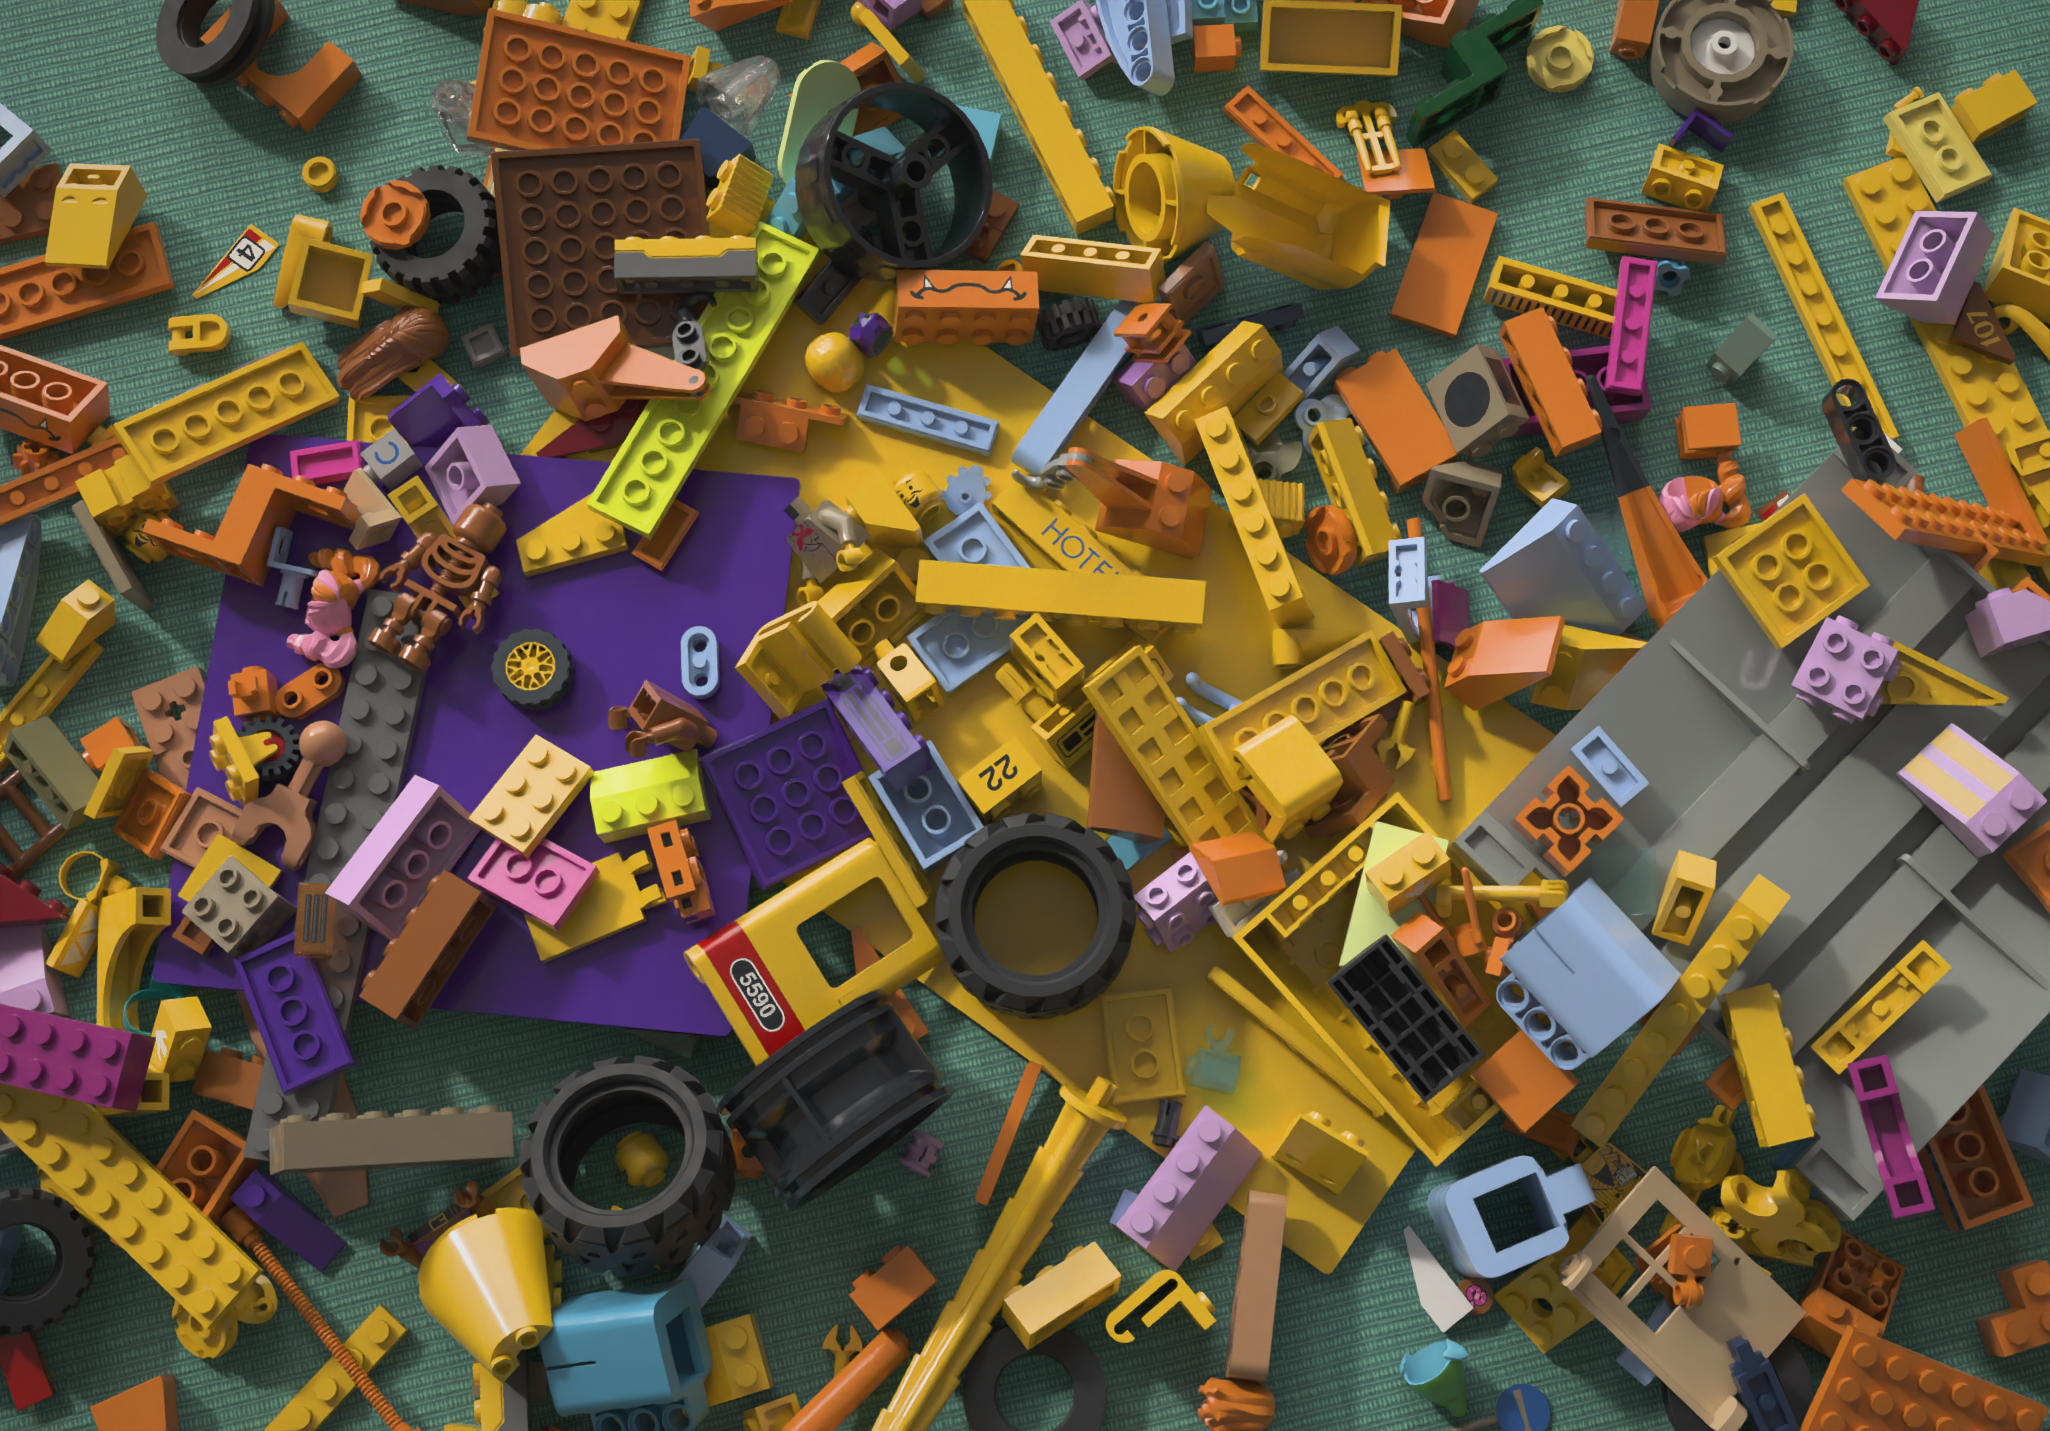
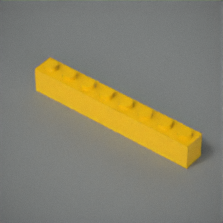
M961 0V10L1076 236L1112 220L1113 209L1116 205L1115 196L1109 186H1103L1099 178L1102 176L1101 169L1096 159L1088 157L1085 148H1087L1085 137L1080 129H1074L1070 121L1072 113L1065 100L1060 102L1056 94L1058 87L1052 73H1045L1041 65L1043 57L1037 44L1031 45L1027 38L1029 31L1022 16L1017 17L1013 10L1015 6L1014 0Z
M919 560L915 602L920 608H924V613L933 615H945L946 610L960 611L959 615L964 617L979 618L981 617V612L995 613L996 619L1016 620L1017 615L1032 617L1035 613H1038L1046 623H1052V618L1066 619V624L1075 626H1087L1088 621H1101L1102 627L1121 629L1124 623L1138 624V629L1143 631H1159V626L1174 627L1173 632L1195 634V629L1204 628L1207 584L1206 581Z

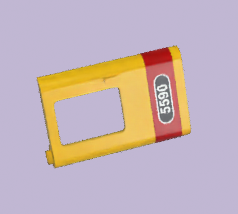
M871 838L861 841L683 953L690 970L700 983L706 984L756 1067L811 1026L853 1000L877 989H883L889 997L944 961V955L939 944L894 873L877 841L874 842ZM878 878L911 929L912 938L837 988H832L828 985L798 936L797 927L870 879Z

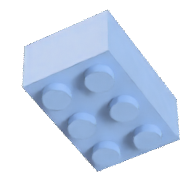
M931 740L926 742L930 749L926 757L932 768L897 792L894 791L880 770L868 776L871 785L925 875L948 863L951 857L965 845L964 842L983 828L982 823Z

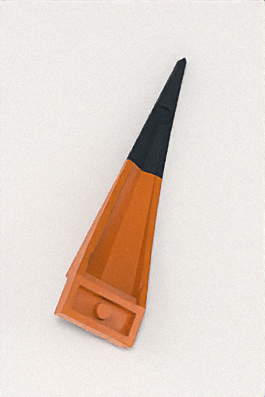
M1592 374L1587 376L1594 409L1598 412L1602 421L1601 436L1649 618L1655 619L1659 631L1708 579L1681 539L1650 486L1620 429L1597 378Z

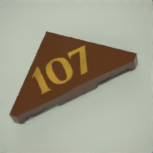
M1974 281L1949 341L2011 365L2015 361L2016 356L1980 283Z

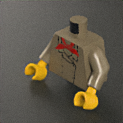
M798 496L783 511L798 525L787 537V542L800 559L802 582L806 583V587H800L796 592L797 603L802 607L812 601H819L824 596L823 589L816 585V582L822 583L837 568L842 572L857 568V563L863 558V552L859 547L871 535L858 523H854L851 514L842 511L830 500H825L813 511Z

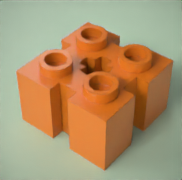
M1567 765L1542 791L1548 798L1544 803L1535 797L1509 823L1531 845L1539 839L1549 849L1543 857L1563 877L1571 873L1592 852L1585 845L1589 840L1597 846L1624 820L1603 797L1594 803L1585 794L1591 786L1570 765ZM1558 814L1562 817L1568 814L1571 815L1574 819L1571 823L1574 829L1562 828L1559 824Z

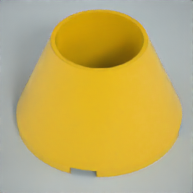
M1151 126L1137 127L1131 130L1125 137L1126 140H1129L1125 151H1118L1114 168L1113 194L1116 199L1114 212L1119 233H1126L1130 245L1161 249L1163 264L1165 265L1225 229L1222 224L1207 214V200L1209 195L1235 196L1236 184L1230 164L1221 154Z

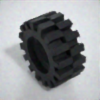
M1085 297L1081 300L1073 298L1071 302L1065 300L1060 305L1054 304L1051 306V309L1041 311L1042 314H1038L1036 328L1043 348H1046L1048 351L1051 349L1058 351L1060 348H1063V350L1069 349L1071 345L1076 347L1080 345V342H1087L1090 340V337H1095L1102 327L1093 300H1088Z

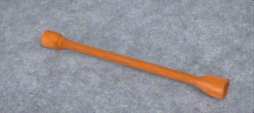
M235 1206L220 1219L219 1223L237 1245L243 1243L247 1249L252 1250L255 1257H258V1260L261 1261L269 1275L275 1279L283 1293L289 1297L292 1304H295V1308L303 1315L309 1326H312V1330L320 1337L326 1348H329V1352H332L334 1358L338 1359L337 1362L340 1363V1366L346 1370V1373L349 1374L355 1385H358V1389H361L360 1391L363 1395L367 1396L366 1399L369 1400L375 1411H378V1414L381 1415L387 1426H390V1430L421 1431L419 1427L412 1429L408 1423L403 1422V1419L400 1418V1415H397V1411H394L388 1400H385V1396H382V1392L374 1385L368 1374H365L359 1363H356L357 1360L353 1359L354 1356L345 1348L339 1337H336V1333H333L334 1331L328 1326L325 1319L319 1315V1312L316 1311L311 1301L305 1297L299 1286H296V1282L288 1275L285 1268H282V1264L274 1257L271 1250H268V1246L263 1242V1237L259 1233L262 1227L240 1207Z

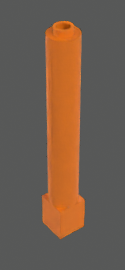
M884 1328L780 1431H834L911 1356L907 1349L911 1345L910 1341L897 1328L893 1331Z

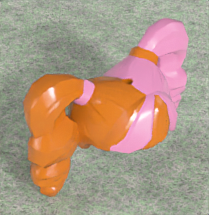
M1726 450L1719 452L1715 462L1718 468L1716 474L1720 485L1703 476H1686L1673 479L1661 491L1659 501L1678 534L1688 531L1699 524L1714 523L1726 529H1734L1748 523L1752 511L1745 494L1747 487L1745 478L1738 473L1739 465L1737 460L1730 459V453ZM1723 504H1725L1728 508V512L1726 514L1722 511Z
M322 548L318 553L314 551L308 555L309 562L314 567L323 569L319 571L318 576L313 581V587L311 588L313 597L311 602H308L305 624L315 632L312 634L290 635L287 639V647L294 649L296 654L305 655L306 658L313 661L319 659L327 667L338 669L347 666L356 656L358 643L353 634L354 630L351 627V609L354 608L364 591L373 588L378 583L381 565L373 556L353 555L349 550L337 548L335 551ZM330 636H339L340 638L337 641H333Z

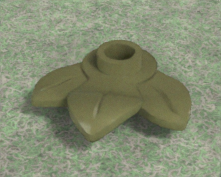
M1274 429L1258 446L1255 443L1252 446L1247 445L1253 460L1252 466L1257 479L1264 472H1270V481H1281L1284 475L1293 472L1298 467L1303 453L1300 441L1284 445Z

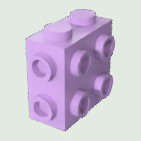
M1838 615L1836 620L1826 617L1791 686L1792 689L1798 691L1795 696L1797 699L1814 707H1817L1819 702L1833 708L1831 715L1852 724L1854 719L1863 722L1867 714L1872 717L1875 716L1884 699V696L1878 693L1885 680L1890 683L1893 682L1902 662L1896 660L1899 650L1893 648L1895 641L1876 632H1873L1872 636L1869 637L1857 631L1859 627L1857 623Z
M1191 852L1134 895V900H1136L1139 908L1136 916L1145 927L1143 929L1145 934L1156 947L1162 944L1170 954L1177 948L1186 946L1193 939V936L1205 926L1217 922L1207 908L1217 900V897Z

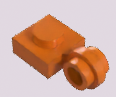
M1671 1233L1668 1272L1682 1275L1681 1282L1677 1281L1674 1284L1673 1300L1676 1305H1681L1683 1309L1693 1310L1695 1306L1699 1307L1703 1303V1286L1700 1283H1696L1695 1276L1710 1277L1713 1238L1708 1236Z

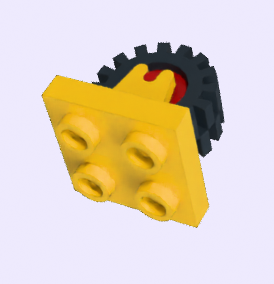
M227 716L213 721V735L209 737L213 750L209 751L210 758L217 771L223 769L228 781H225L227 792L232 801L239 800L243 809L246 804L258 798V790L262 781H267L268 787L274 786V782L277 779L281 784L286 781L287 775L292 777L295 773V767L299 765L298 733L294 734V727L291 724L285 727V720L278 718L275 723L272 722V716H265V721L260 722L258 716L253 718L251 725L247 721L242 724V731L237 730V732H235Z

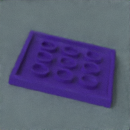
M829 698L698 759L761 890L834 856L866 838L873 837L842 784L843 781L860 771L864 772Z

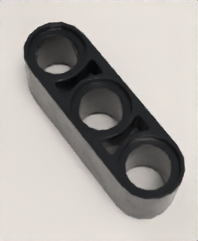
M1841 379L1834 384L1822 400L1824 415L1853 478L1866 482L1868 479H1871L1881 484L1895 470V456L1862 385L1853 379ZM1836 394L1847 396L1851 406L1841 405L1837 401ZM1851 427L1863 430L1866 440L1855 438ZM1867 461L1876 462L1880 466L1881 474L1871 472L1867 467Z

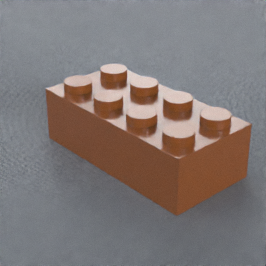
M445 869L440 876L436 875L429 882L425 891L427 896L419 907L416 906L409 912L404 922L406 927L398 939H392L383 952L384 960L377 970H372L366 976L361 987L363 991L359 995L368 1003L414 1030L498 906L481 891Z

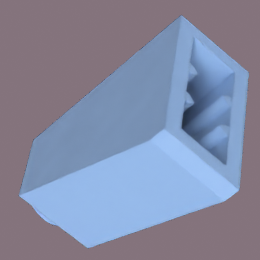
M723 1213L719 1228L702 1247L698 1245L672 1281L689 1279L695 1286L701 1309L735 1267L752 1234Z

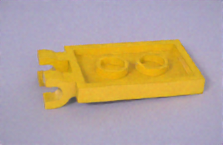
M645 850L630 856L625 861L622 854L617 852L593 862L592 864L597 866L600 873L558 932L524 913L538 955L543 963L646 922L644 910L667 902L662 888H659L658 884L649 886L641 892L634 876L655 869L650 855H647Z

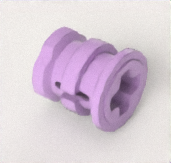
M915 1129L913 1143H908L905 1148L908 1151L906 1156L899 1157L897 1161L915 1173L929 1178L931 1174L928 1171V1167L930 1164H935L937 1160L935 1154L937 1150H942L944 1144L930 1135Z

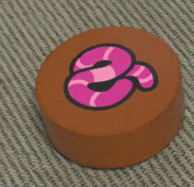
M1468 1277L1457 1285L1474 1307L1467 1314L1481 1315L1492 1306L1494 1300L1493 1290L1484 1279Z

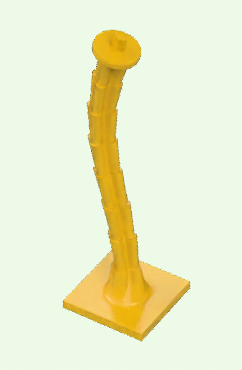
M1097 1076L1090 1090L1069 1082L1062 1084L1059 1094L1066 1102L1044 1147L1039 1146L1014 1198L1009 1197L983 1250L978 1249L953 1300H947L920 1355H914L887 1410L882 1408L871 1431H927L960 1383V1380L957 1378L992 1330L990 1323L1003 1306L1005 1295L1017 1286L1022 1279L1021 1271L1054 1225L1051 1220L1084 1174L1081 1169L1110 1128L1122 1130L1126 1125L1127 1118L1121 1111L1109 1103L1117 1088L1110 1080Z

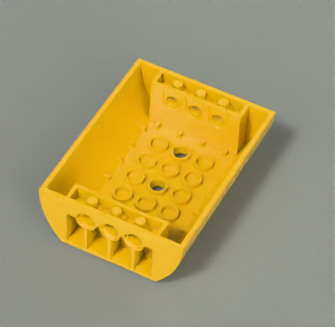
M1397 792L1237 932L1232 939L1427 1159L1437 1167L1500 1110L1470 1075L1521 1028L1497 1001L1496 990L1500 982L1493 981L1485 973L1486 968L1483 966L1486 950L1463 957L1492 1002L1490 1006L1464 1028L1485 1056L1425 1103L1327 983L1342 968L1339 967L1347 935L1346 927L1351 919L1375 822L1378 821L1419 833L1428 831L1431 836L1440 838L1400 793ZM1447 847L1446 854L1451 862V876L1439 885H1463L1462 868L1466 866ZM1469 870L1472 885L1484 886ZM1435 896V900H1434L1433 907H1434V909H1435L1436 912H1437V908H1436V896ZM1454 901L1451 916L1441 918L1451 935L1455 934L1454 926L1470 921L1467 901ZM1475 901L1479 924L1487 946H1493L1495 936L1499 937V935L1492 928V917L1497 910L1504 907L1498 901ZM1512 920L1507 921L1504 927L1510 926ZM1525 930L1518 937V940L1526 933ZM1511 984L1515 994L1521 997L1525 996L1520 986ZM1537 1013L1539 1020L1543 1024L1551 1025L1548 1016L1543 1013ZM1564 1042L1566 1049L1572 1045V1043Z

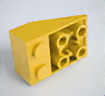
M69 164L56 187L44 262L46 266L108 269L148 197L131 166Z
M1314 1111L1308 1114L1301 1113L1292 1119L1271 1158L1333 1195H1339L1370 1153L1362 1148L1365 1141L1346 1130L1340 1134L1329 1128L1332 1122Z

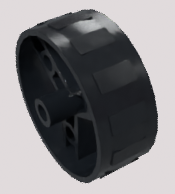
M888 82L870 87L865 91L861 90L829 110L828 114L823 116L809 131L799 151L795 169V194L805 226L810 236L825 255L841 268L859 277L880 282L896 281L897 270H935L960 255L972 244L980 234L989 215L993 196L992 170L988 152L978 130L967 115L951 100L928 87L909 82ZM857 108H881L897 112L912 120L925 132L897 156L892 157L839 132L838 129L843 119L851 110ZM947 164L954 187V213L950 230L942 246L932 256L920 189L926 187L930 183L932 176ZM867 168L876 170L877 173L871 175L867 172ZM832 179L856 190L861 205L867 210L876 211L884 252L873 247L861 237L846 219L836 199ZM899 200H900L901 216H900L899 209H898V206H897V201H899Z

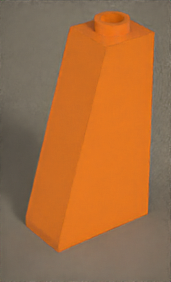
M1659 0L1618 1L1609 53L1617 54L1624 59H1643L1651 42Z
M173 1374L159 1375L90 1407L98 1431H179L176 1385Z

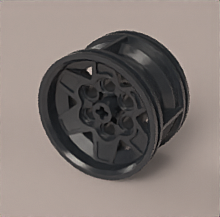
M883 989L874 990L853 1000L798 1035L739 1081L717 1105L716 1109L721 1116L730 1115L726 1123L731 1130H738L775 1183L776 1188L774 1192L778 1198L788 1197L784 1203V1207L788 1212L799 1209L868 1164L925 1121L945 1104L956 1091L951 1084L942 1086L941 1083L945 1080L946 1076L941 1070L935 1068L898 1016L896 1006L893 1003L885 1004L888 995Z

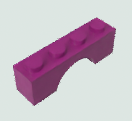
M1887 1054L1847 1064L1849 1077L1893 1221L1897 1222L1934 1213L1935 1207L1909 1133Z

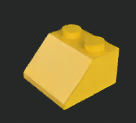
M878 472L845 494L848 506L844 509L845 512L851 514L854 523H858L868 531L871 536L867 540L870 543L905 549L908 547H924L920 525L881 472Z

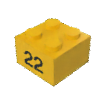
M1014 736L957 779V782L972 809L986 826L992 821L994 823L1001 822L1002 818L1008 817L1012 813L1010 807L1019 800L1026 803L1041 791L1038 786L1042 784V769L1017 737Z

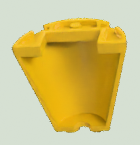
M496 1208L495 1214L481 1218L474 1214L445 1231L424 1256L417 1279L419 1283V1296L424 1308L498 1381L504 1383L520 1365V1361L517 1358L518 1353L522 1349L536 1347L553 1328L542 1223L534 1211L523 1208Z

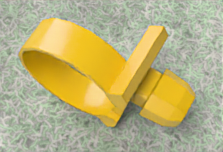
M81 851L72 854L65 860L59 872L60 887L64 893L79 901L80 898L73 896L68 889L66 881L68 870L81 857L88 855L99 857L102 860L100 861L102 870L100 881L86 895L87 898L83 899L95 905H98V899L134 887L129 880L118 876L121 871L120 863L104 858L95 852Z

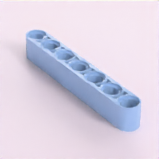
M1160 295L1155 303H1162ZM1119 301L1017 445L1010 460L1013 464L1034 477H1040L1041 468L1059 457L1111 383V378L1121 369L1131 353H1127L1124 350L1128 346L1122 337H1115L1113 332L1138 302Z

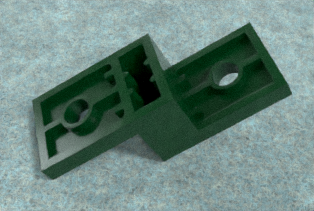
M1514 0L1507 7V10L1498 15L1496 13L1489 14L1474 29L1470 31L1464 29L1451 38L1440 72L1448 85L1444 88V92L1435 97L1428 95L1415 105L1406 135L1413 148L1498 99L1509 71L1508 66L1499 53L1532 35L1544 5L1542 0Z

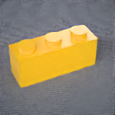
M1095 1241L1084 1248L1083 1246H1078L1070 1251L1065 1260L1057 1266L1049 1265L1043 1268L1035 1276V1280L1025 1286L1020 1284L1012 1288L1004 1297L1002 1317L1026 1349L1030 1350L1117 1293L1121 1274Z

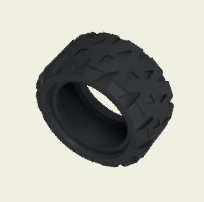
M1022 813L1004 817L1001 822L988 824L964 842L965 845L951 857L941 877V885L936 896L935 923L939 943L953 975L963 988L976 997L983 1005L1004 1015L1019 1016L1020 1019L1045 1020L1062 1014L1065 1016L1089 1005L1097 996L1103 994L1119 975L1128 957L1136 926V900H1134L1131 879L1122 860L1117 858L1109 843L1091 828L1085 829L1071 818L1046 813V816ZM1045 861L1062 866L1075 874L1085 884L1094 900L1098 926L1092 942L1075 962L1057 972L1043 975H1028L1007 969L996 962L985 951L976 935L974 927L975 910L984 888L1001 871L1018 863Z
M635 1056L634 1062L624 1057H614L592 1063L594 1070L590 1072L575 1071L553 1088L556 1096L553 1099H543L529 1120L527 1126L531 1131V1135L522 1140L519 1166L524 1174L522 1186L530 1205L548 1235L564 1254H570L577 1264L602 1274L612 1269L615 1275L619 1277L646 1275L656 1264L659 1265L662 1271L687 1259L695 1243L698 1242L702 1247L721 1225L723 1210H729L736 1187L734 1173L736 1161L733 1146L711 1095L706 1093L701 1083L681 1067L676 1066L673 1069L664 1060L644 1056ZM648 1122L669 1127L685 1138V1154L676 1177L663 1192L652 1200L630 1209L603 1210L589 1206L575 1197V1178L580 1162L589 1148L608 1132L624 1125Z

